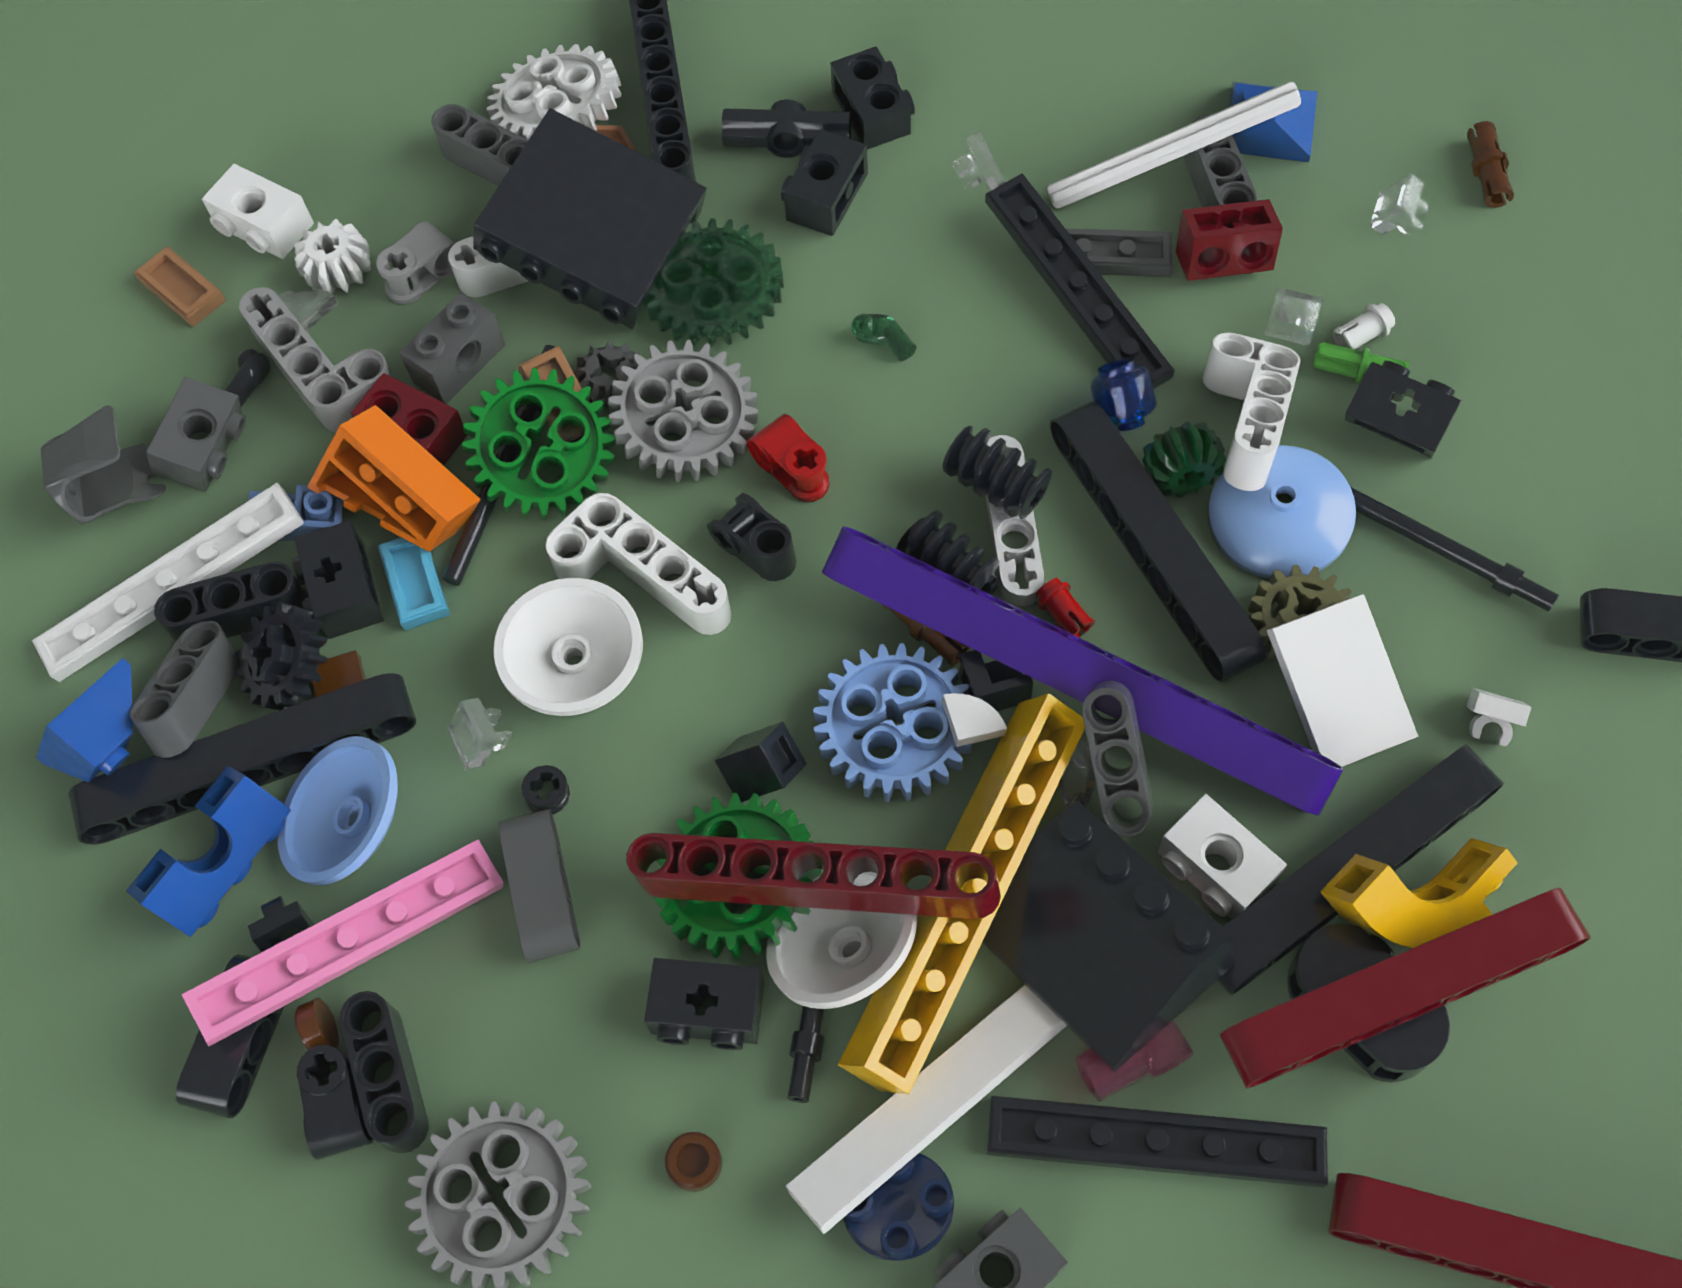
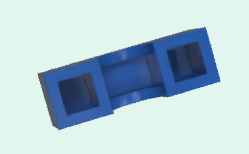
M230 766L224 769L194 806L206 814L214 824L215 840L210 850L198 859L181 861L160 848L126 890L142 906L189 937L198 928L204 927L213 919L219 907L218 902L232 885L240 883L247 876L252 867V859L264 844L272 842L281 833L285 825V818L291 812L290 808Z

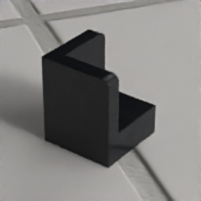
M976 650L960 654L959 676L962 684L969 685V695L987 702L996 711L1017 706L1018 703L1031 699L1033 690L1031 677L1023 675L1021 672L997 660L984 663L981 652Z
M783 721L737 738L714 760L732 793H738L742 802L750 800L754 793L762 796L785 788L807 765Z

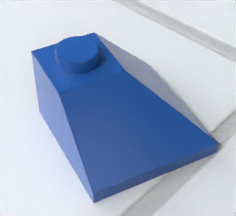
M1233 82L1229 107L1271 90L1275 86ZM1298 89L1301 98L1299 107L1233 134L1240 154L1309 162L1317 91Z
M122 658L46 726L36 756L42 764L89 783L101 771L109 776L128 758L130 753L126 750V747L133 734V721L130 718V710L132 708L131 664Z

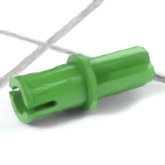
M1320 342L1314 354L1313 367L1354 378V383L1359 384L1371 362L1382 366L1383 362L1387 360L1409 370L1410 361H1401L1369 353V348L1364 347L1363 351Z

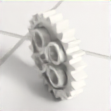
M574 44L569 51H565L563 46L559 45L555 53L549 54L545 48L542 49L541 57L539 58L528 55V63L525 65L514 63L513 68L515 72L513 74L502 73L500 76L504 83L492 86L495 94L487 97L490 106L486 109L492 122L527 140L530 139L549 108L596 131L597 128L594 122L596 120H608L609 117L606 110L617 108L615 99L621 97L619 90L621 82L611 58L606 59L602 50L594 53L592 46H588L581 51L579 45Z

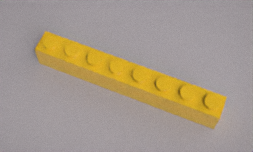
M1049 693L1018 703L1007 725L1006 734L1001 737L945 849L948 851L975 852L983 854L991 860L1000 886L1001 899L999 906L1085 730L1083 717ZM978 878L971 879L964 883L961 890L966 893H977L986 886L987 882ZM999 906L992 914L979 919L917 915L916 935L907 958L898 971L873 993L838 1066L880 1092L909 1094Z

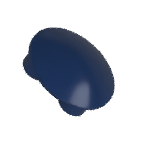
M918 1153L848 1213L843 1220L851 1238L865 1252L884 1260H909L931 1250L946 1234L954 1212L953 1190L948 1177L941 1167L929 1157Z

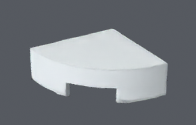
M950 693L943 695L942 704L956 747L1005 736L1007 727L1004 720L987 702L967 694Z

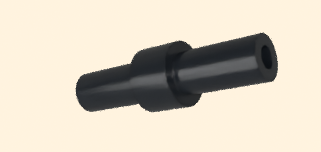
M803 1006L799 1030L794 1031L792 1034L789 1055L794 1060L787 1099L793 1102H809L815 1062L821 1061L825 1039L820 1034L824 1009Z

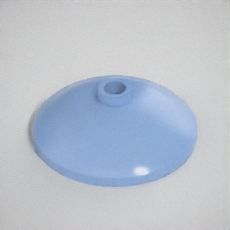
M1279 445L1267 482L1263 488L1256 491L1237 489L1225 480L1222 473L1212 489L1208 514L1212 535L1224 555L1242 570L1258 577L1271 579L1273 572L1277 569L1288 577L1293 565L1299 566L1302 575H1309L1314 566L1319 567V571L1332 564L1344 551L1350 540L1355 525L1356 506L1347 480L1330 461L1304 448ZM1288 494L1293 498V501L1281 503L1276 496Z
M346 737L335 741L321 750L301 771L284 803L285 806L291 809V812L285 818L284 828L278 835L280 858L291 876L310 885L332 884L359 869L378 849L391 825L398 798L395 764L389 752L382 745L365 737Z

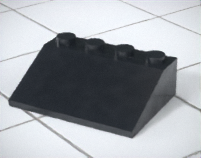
M1078 800L1041 829L1030 842L982 941L1114 1073L1234 965L1232 935Z

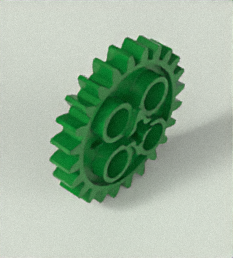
M532 368L530 380L524 381L516 370L513 371V385L508 387L501 379L497 378L495 380L497 390L495 396L485 390L480 392L485 408L471 405L469 408L470 415L478 423L469 422L463 425L464 433L475 438L462 442L463 452L476 454L465 461L467 471L481 470L474 478L476 488L490 484L491 487L487 493V500L491 502L502 495L505 497L503 505L505 512L510 511L517 503L521 505L523 518H527L532 507H536L539 509L542 520H546L549 507L555 506L558 513L563 517L566 516V502L571 501L578 507L584 502L581 494L583 491L591 496L598 494V488L593 479L599 481H607L609 473L600 464H613L615 455L604 450V448L615 445L616 437L615 435L602 432L610 428L612 420L609 417H597L603 410V401L599 400L589 404L587 401L590 397L591 388L586 386L579 392L574 391L575 377L572 375L563 384L557 383V372L555 369L551 370L547 380H540L537 368ZM524 405H532L538 408L542 414L535 421L526 422L518 418L516 412ZM555 408L559 409L560 414L548 431L547 446L539 448L527 478L520 479L518 475L531 456V441L537 442L540 439L551 411ZM572 425L581 429L584 436L577 442L569 443L560 438L558 435L559 430L565 426ZM503 445H512L518 448L521 454L515 461L506 463L496 458L495 452ZM552 465L561 470L563 477L558 482L549 484L540 480L537 472L544 466Z
M733 793L730 804L727 807H723L718 798L714 797L712 798L711 812L705 814L701 808L695 806L693 807V813L696 820L692 824L682 819L676 821L682 832L681 835L813 842L808 841L811 835L804 823L798 824L799 821L792 809L782 813V808L776 799H772L764 807L763 802L756 793L752 795L747 805L743 804L738 793ZM666 859L657 860L660 867L664 865ZM713 862L707 863L699 870L698 876L711 873L717 864ZM759 866L750 873L749 879H759L769 869H761L762 866ZM817 868L807 871L802 876L801 882H813L809 878L821 875V869ZM653 896L658 906L663 908L659 913L661 918L668 926L673 925L671 930L680 941L688 937L687 942L696 952L707 944V949L713 958H718L725 945H727L734 959H739L744 944H749L754 953L759 955L761 954V939L768 937L772 943L778 946L781 944L777 932L779 928L783 926L793 932H796L798 929L791 917L794 912L809 915L811 912L809 908L753 904L745 913L734 914L736 908L741 903L670 899Z

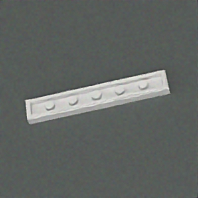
M275 483L33 639L32 642L50 677L61 682L155 621L154 606L158 598L166 591L227 574L303 525L304 521L285 490L278 483Z
M1024 985L920 1072L909 1094L895 1093L788 1183L786 1188L789 1194L819 1230L825 1234L1067 1025Z

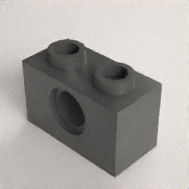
M460 292L399 353L412 382L437 400L447 404L505 346V342L494 313Z
M184 377L146 451L152 473L206 492L212 478L218 479L224 471L227 462V453L225 452L231 440L237 441L243 432L246 416L242 414L239 396ZM199 432L210 434L200 440L190 438L193 434Z
M1021 1207L1010 1217L1004 1210H1001L978 1231L979 1236L984 1241L969 1255L966 1256L961 1249H958L936 1269L935 1273L941 1280L934 1288H991L981 1279L979 1268L985 1260L993 1257L1003 1259L1011 1268L1012 1281L1004 1288H1044L1066 1267L1068 1262Z

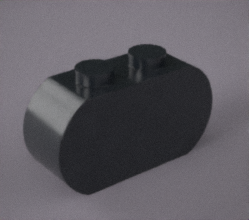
M1335 924L1321 928L1306 940L1292 960L1287 977L1290 998L1295 999L1394 957L1395 954L1385 941L1376 935H1368L1361 927L1350 924ZM1442 1006L1343 1050L1373 1079L1385 1082H1399L1410 1079L1436 1060L1446 1047L1450 1032L1447 1009L1445 1006Z

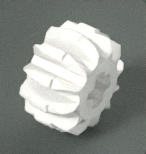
M334 219L329 226H324L318 221L316 230L313 232L303 230V241L294 244L296 254L294 258L296 261L295 266L300 276L304 277L307 284L314 291L323 289L330 296L337 288H341L348 293V287L351 283L363 284L362 274L371 271L370 248L366 239L359 234L352 223L343 226L337 219Z

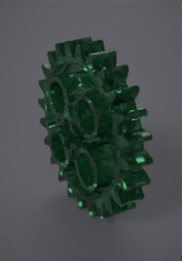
M715 218L710 219L707 228H701L700 224L695 220L692 222V231L688 233L685 231L668 261L663 266L662 271L643 301L644 307H647L651 321L658 320L661 332L672 328L673 337L676 341L687 333L693 346L698 343L701 337H707L708 344H710V347H713L716 338L721 336L728 345H731L733 333L738 332L747 339L749 338V325L762 329L764 328L762 315L774 317V303H781V288H784L780 257H775L773 243L765 245L763 233L760 232L751 237L748 224L735 231L733 220L731 219L725 223L723 228H717Z

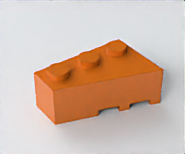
M376 405L338 427L307 488L318 494L325 490L344 500L343 507L354 513L363 510L381 520V527L428 552L462 530L481 500Z

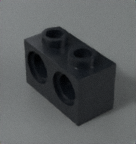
M877 46L830 62L832 93L842 111H851V127L860 143L867 145V150L911 134V115L915 113L912 96L907 89L902 91L898 84L894 65L890 60H884Z

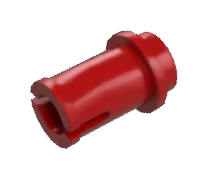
M1058 577L1053 578L1036 592L1035 596L1039 600L1037 606L1041 611L1047 610L1063 630L1080 638V628L1085 634L1094 626L1095 621L1089 617L1069 592L1071 585L1068 582L1062 583Z

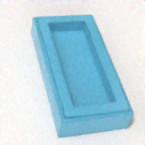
M402 537L377 545L399 621L405 631L451 615L431 551L428 552Z

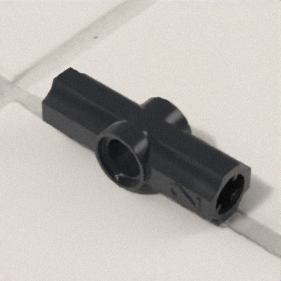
M789 99L775 102L771 109L725 108L722 113L723 146L767 147L772 154L778 157L793 158L800 155L807 144H812L819 130L851 139V111L806 110L801 103Z

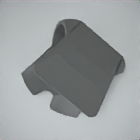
M110 405L102 407L41 447L45 491L81 525L131 502L158 498L165 492L166 486L163 484H151L147 481L149 478L157 475L151 471L146 455L148 448L143 443L120 450L115 413Z

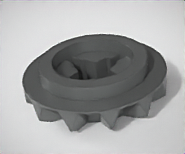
M608 340L605 347L598 349L590 345L589 352L585 357H577V368L573 373L581 388L586 386L591 388L588 399L590 403L602 400L603 406L607 407L609 406L608 398L614 396L612 391L614 379L609 378L606 374L602 375L601 366L605 365L612 370L615 369L617 380L622 381V366L635 369L634 355L636 353L631 351L627 343L622 346H614Z

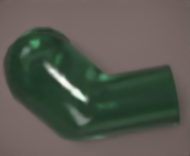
M859 314L851 323V331L860 342L887 345L899 361L909 359L916 351V345L896 320L889 315Z

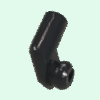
M247 349L238 357V367L240 369L225 389V391L239 396L241 407L270 371L269 359L264 353H258L254 349Z

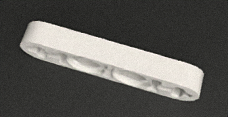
M998 435L989 439L987 445L991 446L997 439L1003 438L1006 441L1003 452L1004 456L1006 457L1013 449L1018 448L1022 452L1018 465L1021 467L1025 463L1022 446L1015 438L1007 435ZM985 496L994 556L1000 561L997 575L1000 578L999 588L1002 597L1008 603L1015 606L1024 607L1031 605L1038 600L1035 594L1044 583V571L1034 511L1024 519H1020L1019 516L1011 518L1004 512L1003 506L995 507L989 502L988 496ZM1018 531L1027 537L1028 543L1023 548L1011 549L1002 542V537L1008 532ZM1024 563V578L1026 582H1029L1027 589H1019V584L1015 582L1016 564Z

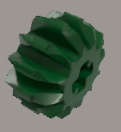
M1186 421L1181 427L1174 428L1170 426L1169 431L1164 434H1155L1153 436L1154 442L1147 444L1143 448L1145 455L1142 459L1144 468L1164 496L1175 494L1180 498L1187 492L1194 491L1197 493L1199 488L1212 485L1214 483L1213 478L1220 476L1224 471L1223 464L1226 461V457L1223 452L1225 449L1220 437L1216 436L1214 430L1209 429L1206 422L1193 425L1190 421Z

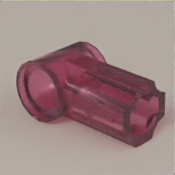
M1173 1019L1115 1073L1091 1049L1077 1056L1075 1062L1088 1090L1100 1102L1148 1075L1155 1078L1174 1069L1192 1057L1194 1052Z

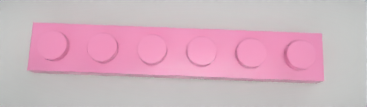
M478 839L181 995L209 1047L503 888L504 882Z

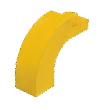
M1471 838L1430 882L1417 889L1408 890L1388 864L1355 854L1321 890V893L1339 915L1352 925L1361 927L1364 931L1396 944L1415 948L1493 915L1483 901L1490 893L1500 887L1503 879L1518 863L1507 848Z

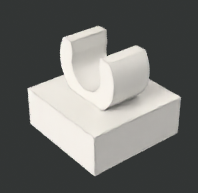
M1472 688L1466 707L1479 714L1471 720L1469 733L1472 737L1479 739L1483 726L1489 722H1495L1500 728L1496 743L1507 746L1513 736L1510 722L1526 727L1532 707L1519 700Z

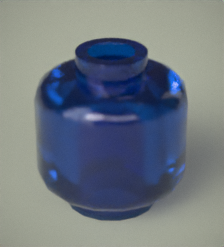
M1131 358L1112 361L1097 369L1098 375L1090 383L1093 400L1100 404L1113 424L1117 425L1119 431H1129L1143 426L1146 423L1144 417L1152 413L1157 406L1147 368L1143 365L1134 364Z

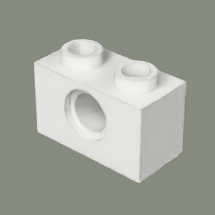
M233 164L202 198L204 205L211 215L210 223L216 230L227 237L234 235L245 240L251 248L259 253L267 251L281 259H284L292 250L294 244L303 237V230L308 231L314 224L301 195L236 164Z
M1207 794L1163 836L1157 852L1162 856L1163 865L1173 876L1182 881L1189 880L1202 892L1201 897L1213 912L1222 917L1228 915L1231 919H1234L1263 897L1279 880L1287 866L1281 858ZM1209 854L1223 856L1228 861L1230 869H1214L1208 864L1205 856Z

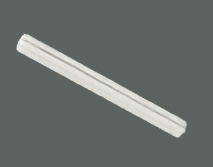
M1289 81L1049 184L1047 191L1052 205L1055 209L1062 208L1297 108L1301 104L1297 86L1294 82Z

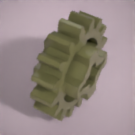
M1293 565L1288 577L1277 569L1273 572L1270 583L1263 580L1259 583L1255 593L1256 596H1252L1248 611L1252 613L1249 619L1256 629L1260 630L1259 633L1265 645L1268 644L1271 647L1268 659L1272 661L1277 658L1267 633L1268 629L1349 599L1352 593L1349 588L1339 591L1334 588L1337 576L1333 574L1324 581L1319 578V567L1314 566L1309 575H1302L1299 566ZM1276 601L1278 604L1276 608L1278 614L1277 617L1272 619L1271 605Z

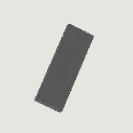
M1066 229L1101 275L1170 277L1172 232Z

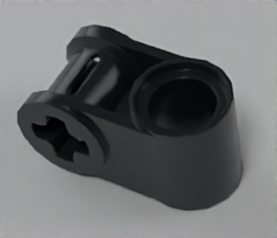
M741 493L735 498L736 505L720 520L713 519L707 524L709 533L718 545L729 554L739 558L758 573L760 577L768 581H779L787 578L794 571L796 556L789 528L764 510L748 494ZM769 549H781L775 553H765Z
M319 1045L308 1050L301 1057L297 1066V1079L304 1111V1133L312 1156L319 1160L373 1143L374 1139L369 1135L365 1127L348 1055L329 1045ZM330 1065L337 1066V1071L330 1073ZM329 1075V1083L322 1082V1077Z

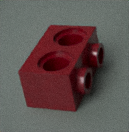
M1270 199L1184 209L1181 214L1175 252L1187 281L1271 271L1275 267L1283 227Z
M385 373L380 376L351 412L352 417H355L376 405L443 466L467 437L463 429L464 424L457 409Z

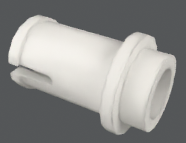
M1383 303L1378 305L1369 304L1364 308L1363 314L1333 330L1334 342L1338 346L1344 347L1347 345V348L1356 349L1377 336L1384 338L1390 334L1391 328L1395 326V318L1387 305Z

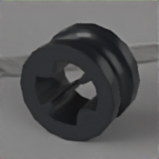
M549 765L538 766L529 771L524 777L522 793L531 811L537 812L549 808L554 815L563 810L568 803L570 796L569 785L565 775L558 768ZM552 781L554 789L558 787L559 789L550 791L548 799H540L538 791H534L541 790L544 782Z

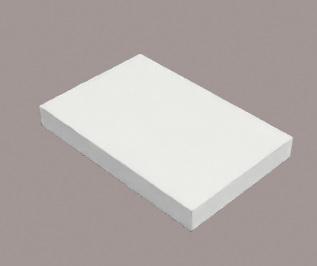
M1364 594L1354 596L1267 630L1313 751L1343 767L1419 737Z

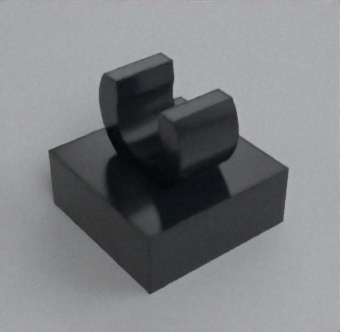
M279 896L261 905L264 918L248 925L252 941L261 952H264L315 924L298 901L285 906L283 898Z

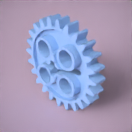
M900 643L896 655H889L884 644H879L878 657L873 659L864 649L859 650L860 664L857 666L847 659L842 660L844 677L835 673L828 674V683L832 690L819 689V703L823 706L813 709L814 721L820 723L814 727L815 741L823 742L819 746L821 759L833 758L830 762V773L834 776L847 770L845 786L850 789L859 781H862L864 797L867 798L876 787L883 788L885 802L890 801L894 789H901L905 800L911 801L912 787L919 786L922 792L928 796L931 794V779L933 778L946 786L949 783V773L946 767L961 771L963 768V758L959 753L971 754L972 744L956 747L942 704L944 694L960 693L969 695L968 684L955 686L958 681V670L953 668L942 673L943 657L940 655L930 663L925 662V648L920 647L913 657L906 656L904 643ZM908 685L915 687L919 692L913 696L905 697L897 694L895 691L901 686ZM933 703L935 704V708L925 707V705ZM860 704L868 705L874 709L865 716H856L850 713L851 708ZM894 717V719H895V721H896L897 723H903V724L896 726L895 723H894L892 720H887V719ZM923 727H933L940 732V735L933 739H923L916 732ZM855 735L864 736L860 740L853 738ZM879 746H887L894 750V754L885 759L875 758L870 752Z

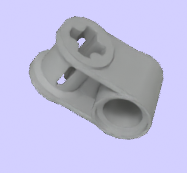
M426 221L415 225L408 234L391 247L383 250L377 257L376 266L379 274L386 279L385 292L390 301L400 305L412 304L443 278L451 275L453 271L449 263L448 253L456 242L433 224ZM390 261H391V263H392L393 269H390V266H389V262H390ZM410 281H411V284H412V287H413L412 290L410 289V286H409V283H408V282H410Z

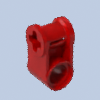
M788 414L780 415L746 441L748 451L755 462L766 473L771 474L794 498L803 502H814L823 498L828 492L830 483L829 476L825 471L827 465L826 452Z

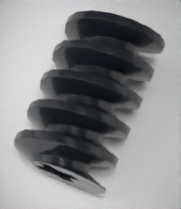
M965 427L950 445L942 464L943 471L950 477L958 476V482L965 487L973 486V491L980 497L988 496L989 502L995 507L1004 505V512L1011 518L1017 516L1020 519L1026 518L1042 500L1053 472L1047 468L1035 477L1033 473L1037 465L1036 460L1031 458L1020 467L1018 462L1021 457V450L1015 448L1005 457L1002 455L1006 446V441L1003 438L997 439L991 446H988L991 435L989 429L984 428L976 436H973V427Z
M933 511L927 517L919 519L901 537L896 549L990 595L995 592L1000 578L994 574L1000 561L993 557L982 565L980 561L984 556L985 549L979 545L968 553L966 549L970 544L971 537L966 533L953 541L952 538L957 526L953 522H949L939 529L938 527L943 518V514L940 511Z

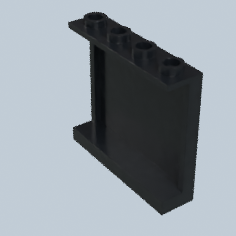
M549 108L474 223L473 249L478 251L488 261L502 263L518 271L526 280L536 284L542 283L559 292L567 301L574 304L581 303L599 312L607 321L614 324H623L633 330L638 310L689 223L695 224L701 214L707 188Z

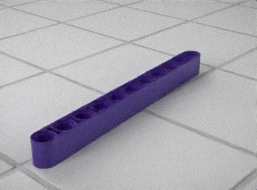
M842 526L822 570V573L830 579L1084 703L1089 692L1101 682L1116 681L1123 684L1133 697L1140 731L1307 813L1318 816L1321 814L1344 770L1334 761L855 529ZM1101 695L1095 699V709L1113 718H1117L1122 714L1121 703L1116 697Z

